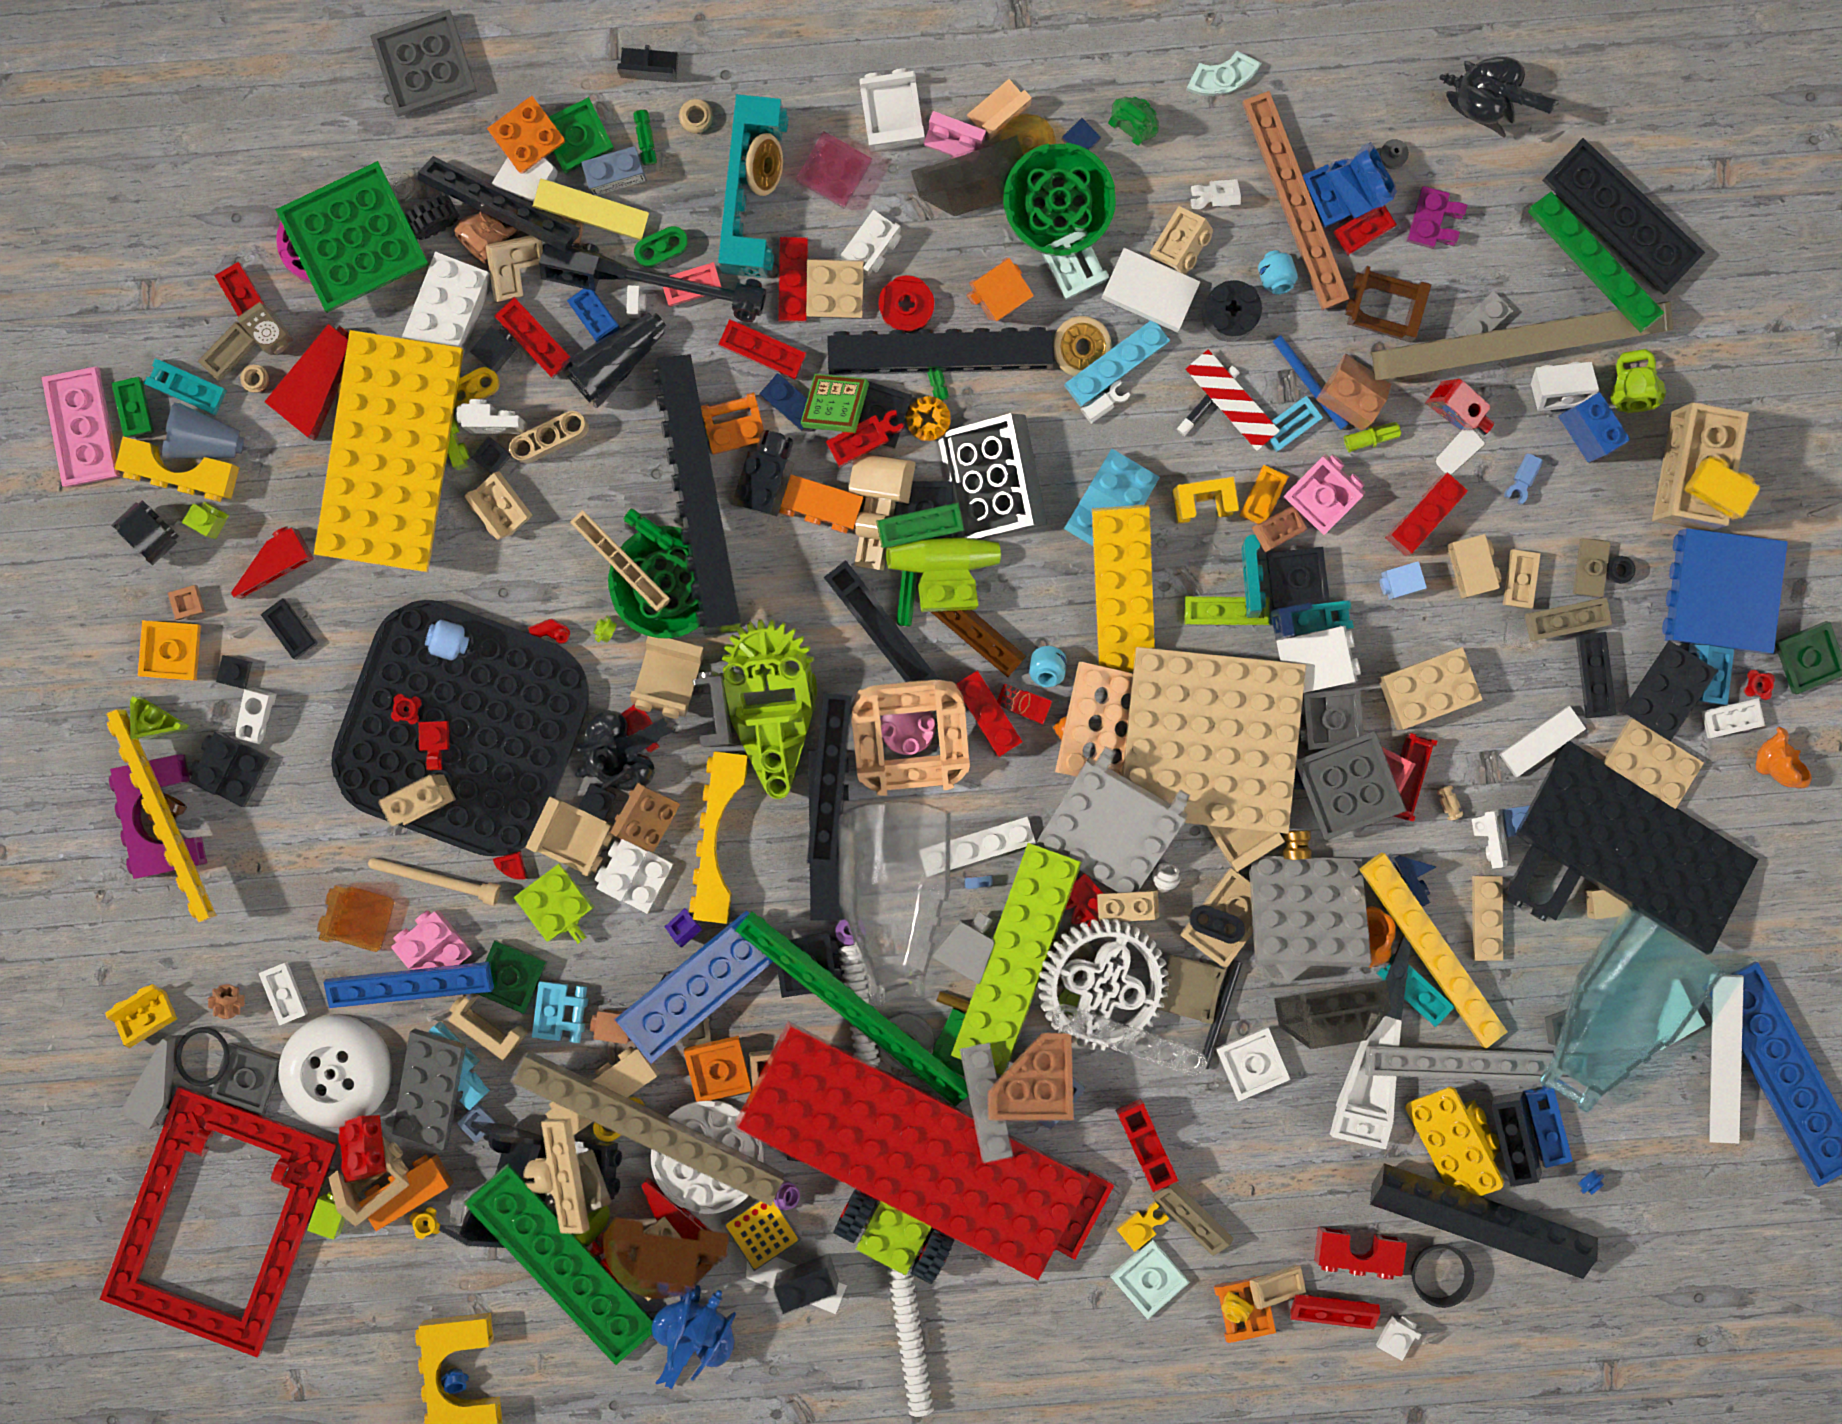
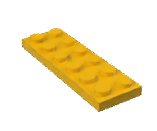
M1146 504L1091 508L1098 666L1124 672H1133L1136 647L1155 649L1150 507Z

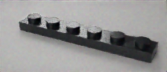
M432 156L418 171L419 181L563 252H566L579 236L580 227L547 211L532 207L533 204L435 156Z

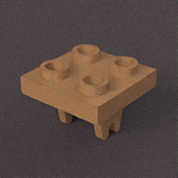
M637 783L634 791L629 792L630 798L621 814L616 815L615 820L617 821L610 833L654 853L681 804Z

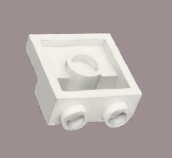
M471 399L470 404H461V406L457 407L458 423H461V427L471 434H522L527 431V423L519 415H515L514 411H498L492 404H488L487 400Z
M623 839L620 843L615 841L608 853V856L612 858L607 868L602 865L595 877V881L599 882L596 889L648 914L674 863Z

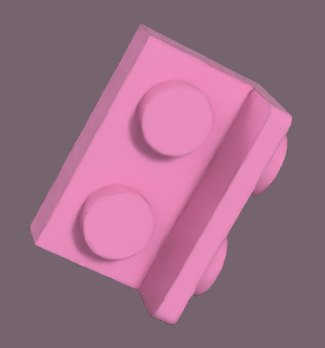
M933 111L929 120V130L924 146L975 164L985 140L986 130Z

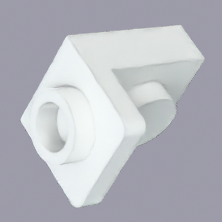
M1391 1316L1376 1346L1403 1361L1415 1338L1419 1340L1421 1334L1416 1329L1417 1324L1404 1316L1400 1319Z

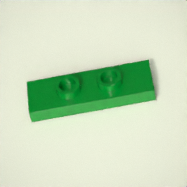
M959 503L876 520L881 548L964 531Z

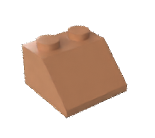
M1345 353L1316 400L1362 431L1374 422L1387 401L1392 384L1384 379L1375 380L1374 372Z

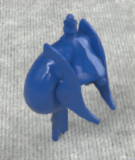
M721 1290L713 1293L706 1305L691 1301L692 1291L687 1293L685 1301L666 1305L656 1314L652 1322V1335L659 1344L667 1346L668 1361L660 1378L655 1381L656 1385L666 1382L665 1387L672 1389L683 1367L687 1365L688 1360L695 1351L702 1363L690 1378L691 1381L701 1373L705 1366L717 1368L731 1357L735 1342L731 1325L736 1312L725 1317L716 1310L723 1299L721 1297Z

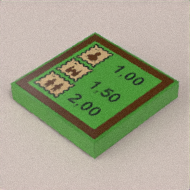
M815 374L801 419L803 428L855 433L869 387L867 378Z

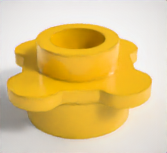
M428 1207L424 1212H414L411 1214L410 1222L413 1223L415 1236L418 1239H424L431 1233L438 1234L440 1232L439 1227L441 1224L437 1221V1210L435 1208ZM424 1221H428L427 1226L423 1224Z

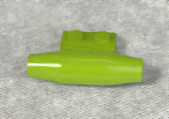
M923 539L887 547L886 560L889 569L923 573L918 584L921 612L976 610L978 607L976 581L969 571L998 565L1001 560V549L998 542L979 539Z

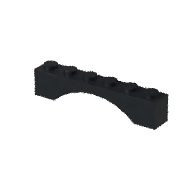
M846 560L824 577L825 581L905 682L940 680Z

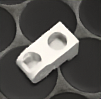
M253 687L244 689L236 727V738L256 744L262 742L271 707L275 703L276 693Z

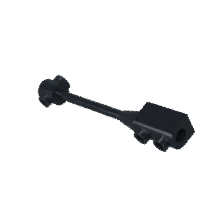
M546 243L539 260L542 280L593 291L596 290L599 280H635L731 301L734 316L743 322H753L756 316H761L766 299V289L762 288L761 282L756 279H747L745 284L737 283L735 291L629 268L627 265L608 258L603 253H599V248L590 243L584 244L582 249L572 247L571 245L566 252Z

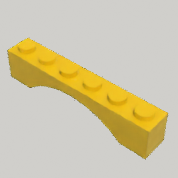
M714 751L713 757L708 756L706 773H711L710 785L705 784L703 801H708L707 810L701 813L699 826L700 829H704L703 840H698L696 857H701L700 867L695 868L693 874V885H697L696 896H691L689 912L694 913L693 920L725 924L729 922L732 893L726 885L719 868L717 833L720 820L728 803L736 792L746 784L748 755Z

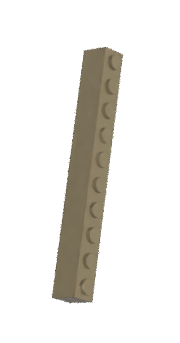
M528 1051L512 1082L770 1206L783 1182V1172L533 1052Z

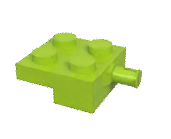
M561 863L514 896L516 902L546 942L567 931L577 944L587 938L577 924L595 906L580 886L576 885Z

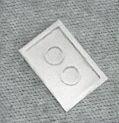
M1123 248L1101 299L1178 333L1200 281Z

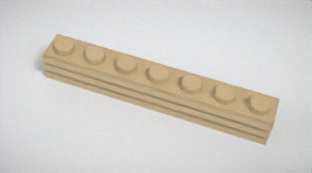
M582 510L570 521L657 612L671 601L585 511Z

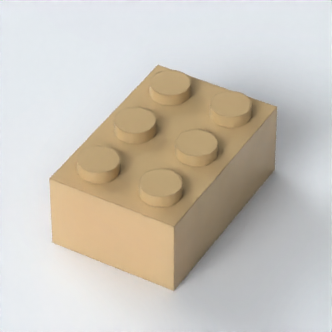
M1463 647L1455 648L1377 678L1397 730H1404L1483 700Z

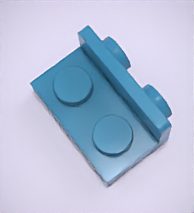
M1689 645V653L1719 670L1699 701L1728 705L1734 649L1711 645Z

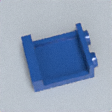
M1599 392L1558 416L1587 463L1609 454L1629 441L1625 430Z

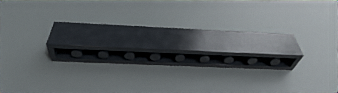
M691 354L657 358L656 366L652 368V380L654 385L659 386L660 394L656 395L657 407L659 412L663 411L665 421L661 422L663 438H668L670 448H666L668 465H673L674 475H671L673 492L678 491L679 501L676 502L678 519L683 518L684 528L681 529L683 546L688 545L689 556H686V566L688 573L693 572L694 583H691V593L693 600H698L699 610H696L698 627H703L704 635L738 631L741 621Z

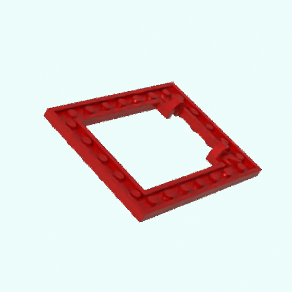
M183 1086L177 1087L99 1300L258 1358L264 1348L338 1143L235 1105L210 1098V1096ZM215 1131L281 1155L273 1169L271 1182L290 1189L243 1318L139 1281L186 1151L202 1157L206 1155L209 1147L205 1146L209 1138L213 1137Z

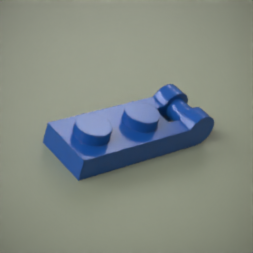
M1552 1084L1543 1085L1542 1089L1535 1091L1533 1089L1524 1090L1523 1094L1543 1167L1549 1168L1572 1162V1155ZM1546 1100L1548 1107L1539 1109L1537 1102Z

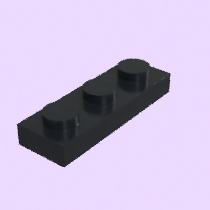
M1607 632L1576 635L1585 717L1587 719L1616 715Z

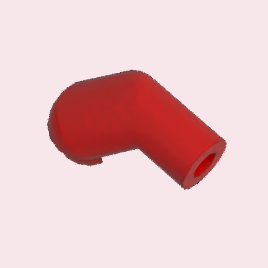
M548 619L528 627L531 635L539 638L548 635L560 644L566 643L570 637L568 627L555 619Z

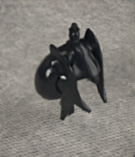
M1507 56L1491 57L1477 64L1465 61L1466 73L1464 75L1456 77L1447 73L1446 75L1441 74L1439 76V79L1444 84L1455 87L1456 92L1447 91L1446 96L1456 111L1466 118L1492 129L1503 138L1506 137V134L1498 121L1504 117L1502 113L1505 110L1509 121L1514 123L1513 102L1551 114V111L1554 110L1553 106L1559 104L1557 99L1522 88L1525 77L1524 67L1518 60Z
M604 711L591 720L584 735V742L576 745L577 751L584 752L586 763L581 768H578L575 776L577 778H584L591 774L604 783L601 787L602 790L611 786L619 790L633 791L637 783L647 786L654 777L655 767L648 756L637 754V752L658 742L665 735L674 733L675 729L665 727L668 721L663 717L644 730H639L625 737L628 723L624 716L617 711Z

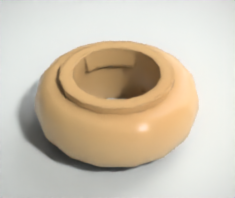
M691 99L680 108L679 121L688 132L695 134L703 133L712 124L713 112L705 101ZM694 109L704 112V118L699 123H692L688 119V114Z

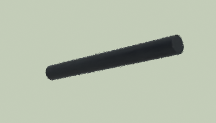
M1232 960L1214 1014L1213 1024L1210 1026L1198 1066L1201 1068L1209 1069L1243 964L1240 961Z

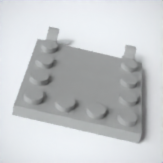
M1105 747L1097 761L1090 757L1087 759L1038 837L1036 845L1082 862L1079 870L1119 893L1138 892L1186 821L1188 814L1183 812L1188 803L1187 800L1190 795L1180 789L1172 803L1169 804L1109 769L1108 766L1116 752Z

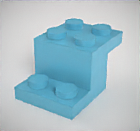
M1111 449L1064 529L1093 546L1091 508L1144 505L1160 477Z

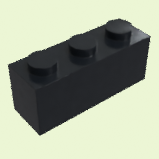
M1523 1092L1495 1096L1491 1107L1510 1187L1539 1183L1542 1170Z

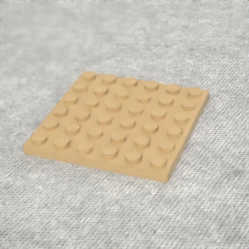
M1136 647L1122 776L1169 804L1172 803L1180 789L1189 794L1188 803L1183 812L1188 814L1184 823L1288 834L1306 664Z

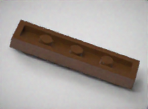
M973 610L931 611L934 616L1007 678L1026 658L1025 654Z

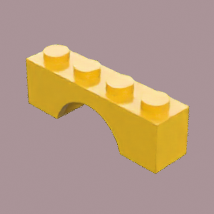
M127 437L122 438L115 465L116 470L124 472L123 478L140 482L141 477L151 479V485L166 489L168 484L178 486V492L194 495L195 491L205 493L204 498L221 502L222 497L232 499L240 468L230 463L204 457L194 469L183 473H175L170 471L163 463L158 446Z

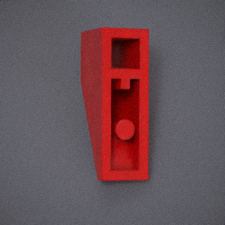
M285 526L272 533L274 537L265 542L232 590L233 598L243 599L314 560L298 529Z
M647 1177L642 1184V1188L656 1221L665 1217L682 1239L696 1241L700 1230L712 1231L686 1208H681L665 1196L660 1187Z

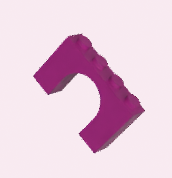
M185 754L148 760L160 788L190 781ZM125 765L110 769L109 785L116 795L117 803H115L114 807L118 819H121L123 828L120 832L123 846L127 847L129 858L126 859V866L128 872L132 874L133 879L176 871L174 866H170L165 858L164 852L166 848L164 843L152 838L143 827L141 821V800L144 798L140 789H137L131 781L130 773L132 771L130 766ZM202 836L183 839L194 865L208 864Z

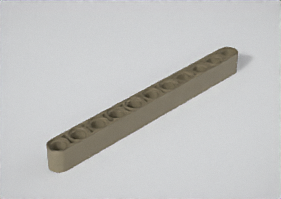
M1671 301L1656 303L1665 313L1642 333L1619 310H1612L1373 351L1371 353L1375 380L1414 375L1674 330Z

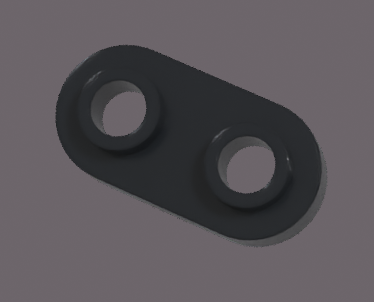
M1198 905L1190 912L1189 923L1195 931L1229 944L1240 941L1244 936V923L1240 918L1208 905ZM1204 913L1208 916V921L1205 924H1200L1198 917ZM1229 923L1234 925V931L1231 934H1227L1224 930L1225 926Z

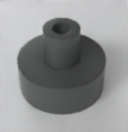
M1392 139L1382 146L1379 155L1384 167L1394 170L1400 168L1407 161L1409 150L1403 141Z

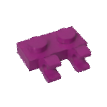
M1422 186L1406 242L1434 249L1436 241L1449 246H1455L1460 231L1440 228L1443 216L1447 215L1462 220L1468 205L1461 202H1449L1450 193Z

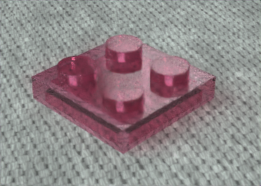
M823 131L796 177V182L845 209L872 163V158Z

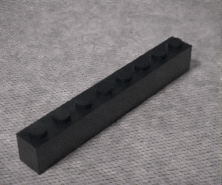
M1007 327L1002 328L1001 332H990L988 328H977L973 332L963 333L961 329H947L945 333H934V330L922 329L918 330L917 334H906L904 330H892L889 334H878L877 331L868 330L861 332V335H850L848 331H837L833 335H827L829 375L929 372L928 368H931L932 372L937 370L945 373L1052 370L1053 367L1052 331H1046L1045 327L1029 328V331H1018L1017 328Z
M1384 1163L1372 1182L1370 1205L1575 1277L1584 1279L1598 1260V1238L1406 1170Z

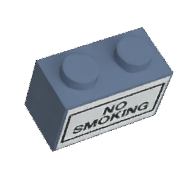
M635 146L581 162L588 187L595 196L647 181L639 153Z

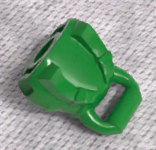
M1125 96L1113 102L1108 124L1114 129L1119 127L1123 132L1131 136L1132 142L1137 146L1155 137L1159 132V121L1156 117V112L1145 99Z

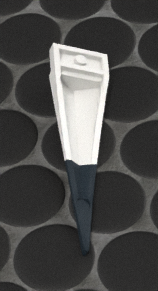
M1404 934L1336 1103L1337 1109L1330 1135L1334 1138L1382 1149L1387 1147L1393 1126L1396 1076L1366 1075V1046L1399 1047L1411 944Z

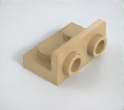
M1178 206L1149 254L1152 258L1186 275L1195 266L1197 256L1202 248L1210 242L1213 229L1206 218Z

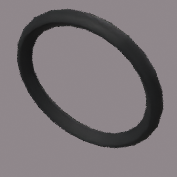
M198 1027L187 1032L178 1043L175 1055L176 1066L180 1075L188 1083L200 1087L210 1086L218 1082L226 1073L230 1062L229 1046L222 1034L209 1027ZM198 1033H208L216 1037L224 1051V1062L221 1070L215 1077L206 1081H199L190 1077L184 1070L181 1060L182 1049L186 1041Z

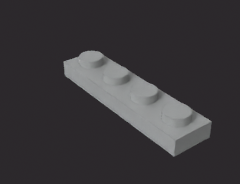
M990 1043L962 1048L960 1053L982 1162L1012 1157L1006 1121L988 1120V1090L997 1082Z

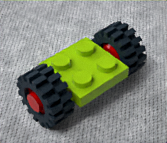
M855 1189L846 1203L833 1233L851 1243H855L863 1227H865L856 1250L905 1276L916 1255H918L911 1274L929 1284H933L949 1256L954 1238L933 1228L924 1242L931 1226L881 1201L878 1203L872 1217H870L876 1199Z

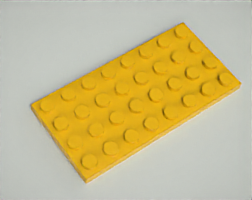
M350 330L314 555L428 573L464 353L463 348Z

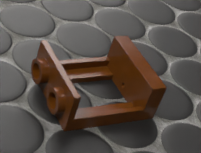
M1366 266L1362 273L1357 272L1352 287L1357 289L1354 300L1349 299L1345 315L1349 316L1347 325L1410 343L1417 338L1432 284L1423 281L1414 284L1372 272L1370 271V266ZM1376 289L1411 299L1405 325L1365 314L1360 309L1364 291Z

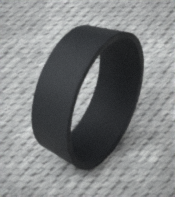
M1432 1245L1420 1251L1413 1261L1411 1277L1414 1288L1419 1297L1429 1305L1439 1308L1452 1307L1461 1303L1471 1292L1474 1284L1473 1266L1468 1257L1460 1250L1447 1245ZM1446 1248L1456 1253L1461 1259L1464 1266V1279L1459 1289L1452 1295L1443 1298L1431 1297L1425 1294L1416 1284L1415 1271L1424 1255L1435 1249Z

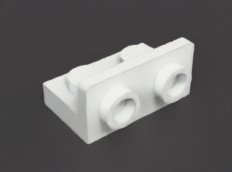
M873 209L842 252L841 257L845 260H864L863 270L867 276L870 275L872 270L877 272L885 261L883 255L888 248L893 250L902 237L899 234L901 226L897 223L893 224Z

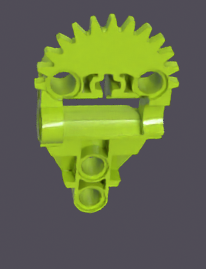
M759 619L757 628L751 621L748 622V632L739 627L737 632L740 637L732 634L729 638L734 645H725L724 649L731 654L723 655L722 660L728 662V665L722 668L724 671L723 683L732 725L765 791L774 799H782L788 795L795 781V772L800 763L799 759L808 733L811 717L816 708L815 700L818 697L817 680L811 669V662H813L814 657L807 656L806 654L811 648L810 646H800L804 637L793 638L796 629L793 628L789 632H785L786 623L784 622L779 628H776L774 619H771L768 627H766L763 620ZM793 660L797 662L800 668H791L787 661ZM733 667H741L745 674L736 673ZM767 676L769 690L794 688L796 700L748 705L745 701L744 693L764 691ZM769 753H777L781 760L773 759ZM774 779H781L786 785L780 786Z

